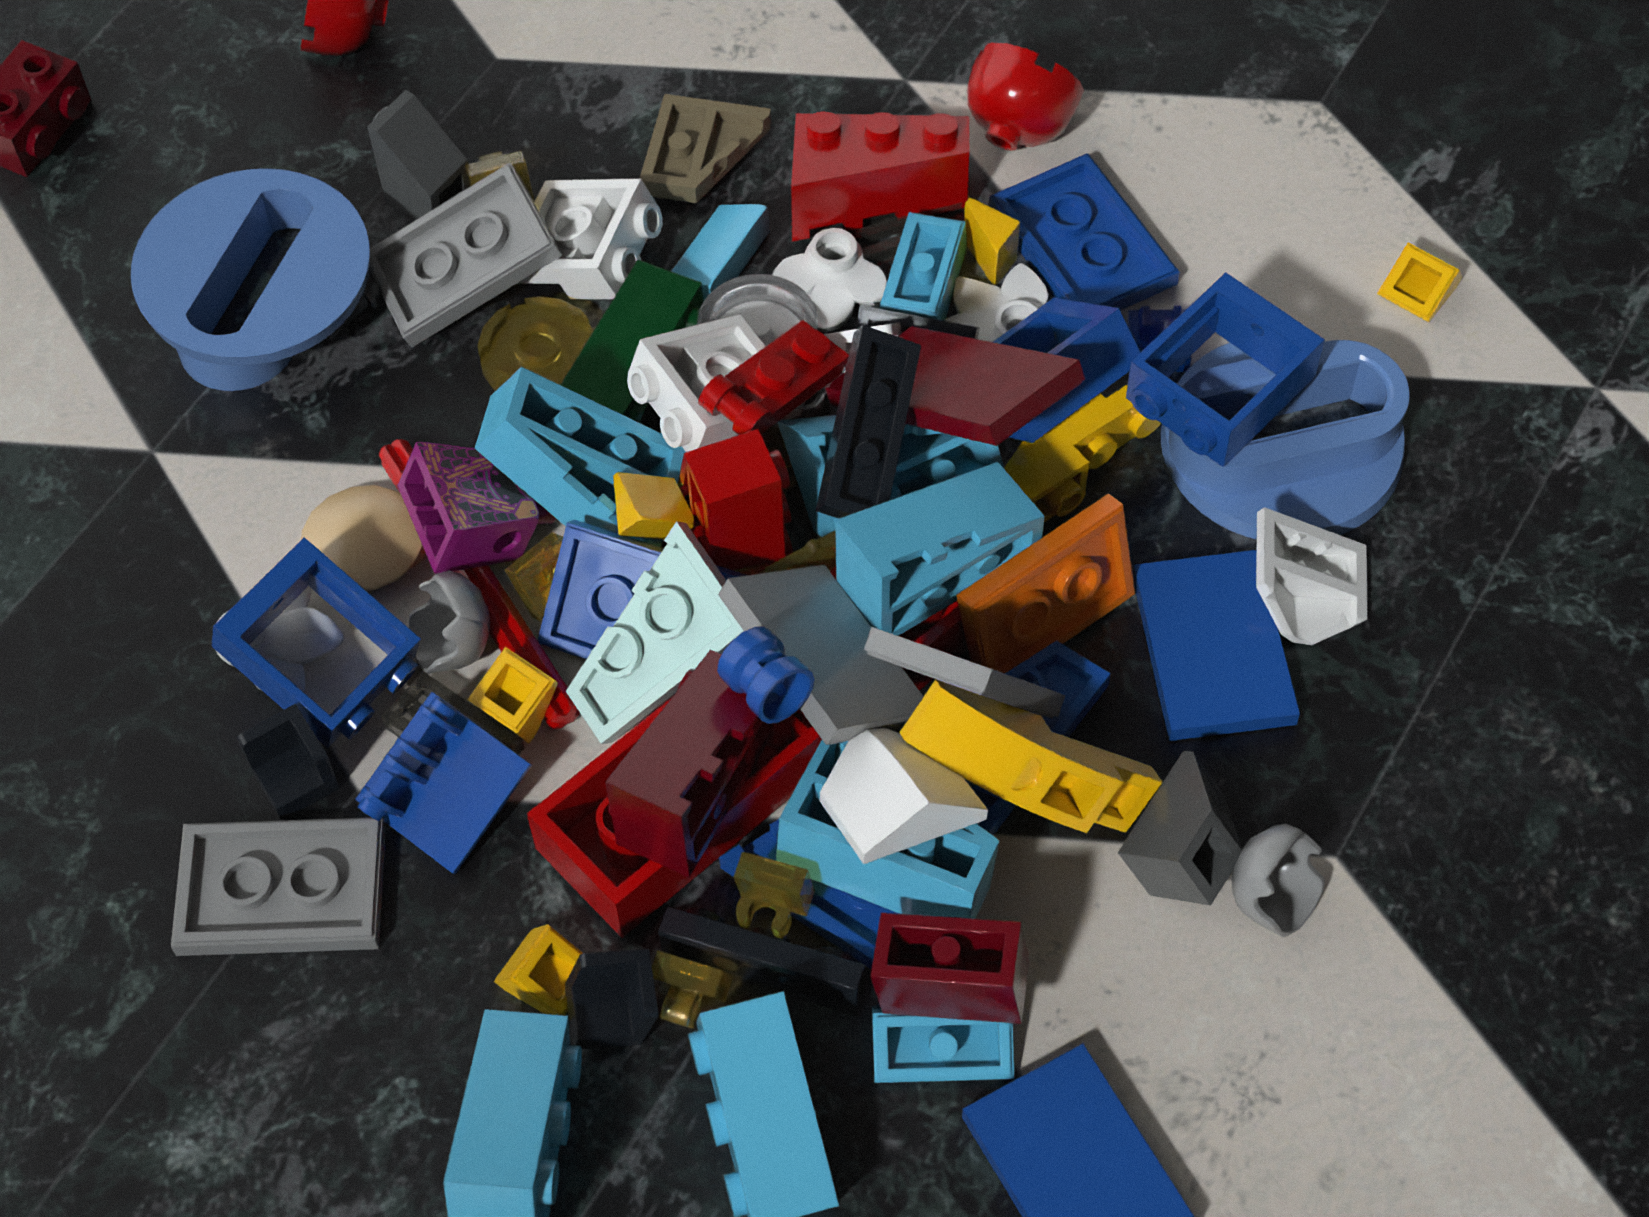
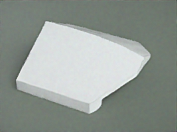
M1264 507L1257 512L1256 588L1282 636L1294 643L1314 645L1367 620L1366 545Z
M886 728L867 729L849 740L820 791V803L863 864L987 820L988 809L962 776L905 742L900 733Z

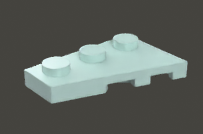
M676 521L664 540L667 545L650 571L644 570L631 590L635 594L614 626L607 627L566 690L601 744L614 742L675 694L686 672L689 669H695L710 649L722 654L730 642L744 632L718 595L726 582L725 578L687 523Z

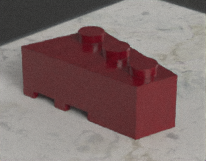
M711 649L695 669H689L686 672L675 695L605 781L609 801L608 812L612 817L617 845L689 878L779 722L767 724L761 721L748 707L746 702L747 695L733 691L720 678L717 668L722 654Z

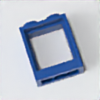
M1225 272L1131 361L1126 399L1132 402L1135 409L1141 415L1150 420H1157L1181 437L1184 444L1190 450L1199 455H1206L1224 467L1316 376L1325 339ZM1214 333H1217L1276 374L1230 421L1168 378Z
M1052 298L993 341V343L1079 359L1085 380L1079 386L1012 434L1010 438L1034 443L1130 371L1131 361L1141 352L1119 308Z
M305 537L213 626L212 647L282 709L296 704L317 739L327 748L341 734L349 740L352 739L374 715L375 710L370 704L385 689H388L392 694L399 691L419 667L414 659L421 638ZM308 586L387 654L384 660L330 715L250 646Z

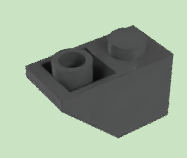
M405 90L389 106L382 108L367 126L385 202L407 216L417 220L472 186L468 160L418 98L409 91Z
M1182 752L1119 849L1118 854L1150 896L1211 906L1233 871L1242 847L1224 794L1194 752Z

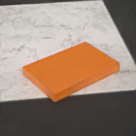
M1108 493L957 594L970 662L1005 674L1056 640L1061 644L1065 643L1135 595L1124 506L1121 502Z

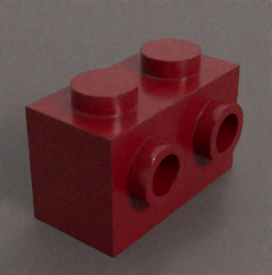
M21 40L0 64V167L28 177L41 160L50 155L56 142L71 124L84 114L87 105L92 99L78 62Z
M881 913L871 979L882 1013L1022 1024L1029 968V956L1022 924L1015 921Z

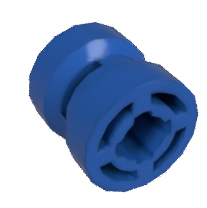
M764 626L753 627L734 638L725 648L718 661L717 671L720 678L733 691L739 694L745 693L747 695L746 702L748 707L761 721L767 724L778 723L790 717L806 702L813 690L815 679L812 671L800 659L794 656H786L783 642L770 629Z

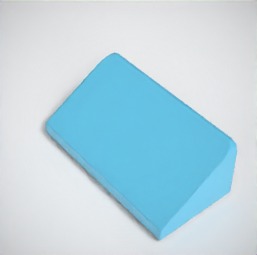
M760 204L719 205L671 271L702 283L704 309L711 312L720 303L769 234V208Z
M909 212L879 307L946 320L954 294L955 280L959 277L967 249L966 221Z
M880 1005L872 1006L875 1083L1014 1079L1013 1023L883 1014Z

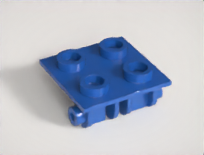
M431 692L400 737L395 741L390 751L385 755L383 761L368 782L363 786L355 800L360 803L358 808L377 821L383 818L384 822L452 874H456L529 771L532 764L437 694Z

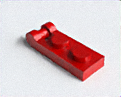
M802 320L727 375L718 374L703 389L698 399V404L711 415L717 416L721 413L734 423L732 430L737 435L758 429L760 434H763L842 374L848 362L849 354L829 340L823 333Z

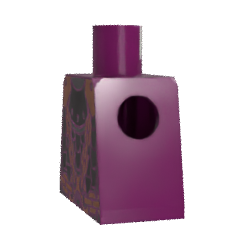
M416 442L397 485L434 574L515 561L523 555L536 526L552 524L556 520L551 513L475 448Z

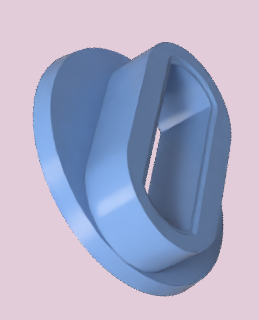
M249 169L230 172L213 177L187 189L172 199L153 217L138 240L131 264L132 291L141 313L155 332L177 350L184 369L194 380L216 390H246L257 387L274 378L287 366L294 355L315 346L330 336L351 315L364 293L370 268L369 239L364 222L351 202L339 191L319 179L281 169ZM288 228L301 229L241 329L226 335L211 334L272 233Z
M1326 341L1323 345L1316 376L1276 416L1349 399L1362 405L1369 412L1368 414L1251 440L1224 467L1208 456L1199 455L1190 450L1184 444L1181 437L1161 424V447L1166 467L1180 492L1196 509L1215 523L1240 535L1257 540V512L1264 507L1335 534L1343 535L1364 524L1377 514L1387 503L1400 480L1405 454L1403 420L1410 397L1408 382L1398 364L1381 350L1358 341ZM1229 342L1197 360L1184 373L1177 384L1230 421L1276 374Z

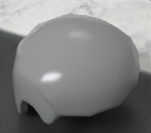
M453 571L437 573L430 580L419 585L421 591L430 594L428 602L412 610L409 614V628L421 638L415 658L417 664L426 674L463 668L477 661L485 649L490 631V613L481 590L461 573Z
M1287 824L1274 825L1250 838L1241 850L1232 874V893L1242 913L1257 924L1283 938L1300 930L1314 912L1324 890L1325 879L1310 862V854L1319 855L1322 852L1321 847L1301 829Z

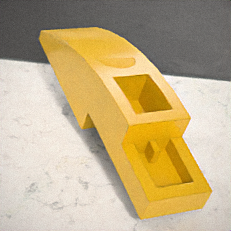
M1127 385L1107 398L1099 393L1034 443L1023 441L1006 464L1004 469L1045 516L1044 522L1055 515L1063 517L1079 506L1085 497L1088 468L1096 469L1102 466L1113 456L1117 448L1134 437L1141 439L1150 435L1161 424L1157 420H1150L1141 415L1135 409L1132 402L1126 399Z
M935 679L899 732L905 742L964 779L1025 810L1087 833L1094 823L1126 833L1163 783L1150 765L1051 732L1041 715Z

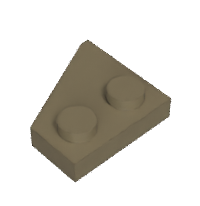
M664 94L639 179H642L652 197L697 203L770 131L772 124L771 109Z

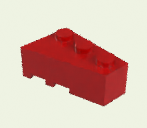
M817 112L814 114L796 113L791 181L792 242L809 239L810 229L843 223L844 230L850 231L863 228V219L895 213L897 220L901 221L907 219L909 212L931 215L965 208V203L968 200L969 116H951L944 113L932 115H892L884 112L872 115L834 114L831 112Z
M758 429L685 452L680 471V479L684 486L679 487L693 514L695 526L691 531L714 564L746 575L786 570L785 558L793 556V549L784 525L791 522V512L782 489L790 487V480L780 452L778 450L768 451Z

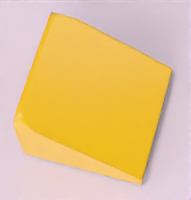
M969 198L965 203L964 213L967 247L992 284L997 285L1017 260L1020 222L982 202Z
M1408 242L1377 294L1429 323L1457 288L1463 276L1459 269Z
M617 472L613 475L619 536L665 540L676 521L687 523L690 529L695 526L693 514L674 478Z
M505 647L467 700L529 744L538 732L558 682Z
M548 924L533 928L494 982L506 992L544 1014L565 1016L568 1012L565 983L579 955L583 954V952Z

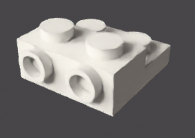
M642 179L546 180L534 203L562 256L517 284H560L570 299H614L636 261L641 260L640 253L647 239L656 238L662 229L661 210Z
M741 314L643 338L639 341L628 371V388L631 396L637 403L644 404L649 402L661 418L660 429L666 443L673 448L682 446L685 452H689L737 436L732 430L734 423L721 413L717 416L711 415L698 404V399L705 386L718 374L727 375L766 346ZM806 401L781 420L800 416Z

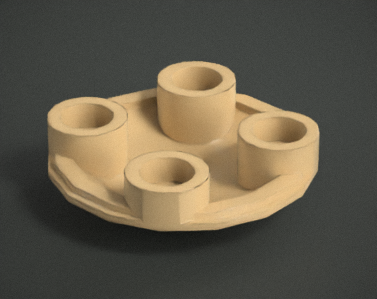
M377 485L350 487L328 496L311 511L301 533V540L305 537L369 594L373 590L397 581L411 567L423 561L426 555L401 494L398 491Z

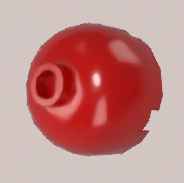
M308 0L304 26L315 28L313 41L302 39L300 51L332 56H341L357 51L367 43L373 25L384 27L388 0Z
M989 43L985 45L984 50H981L977 56L967 86V105L977 124L987 131L985 138L991 144L1008 151H1015L1018 145L1035 147L1052 142L1066 130L1075 115L1085 91L1080 81L1058 63H1055L1052 72L1036 65L1035 62L1039 53L1008 43Z

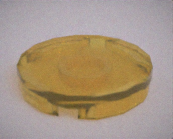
M542 296L526 298L525 304L518 305L512 309L509 304L497 310L483 326L478 341L483 376L496 391L520 367H523L560 385L594 331L589 325V319L581 309L562 299Z

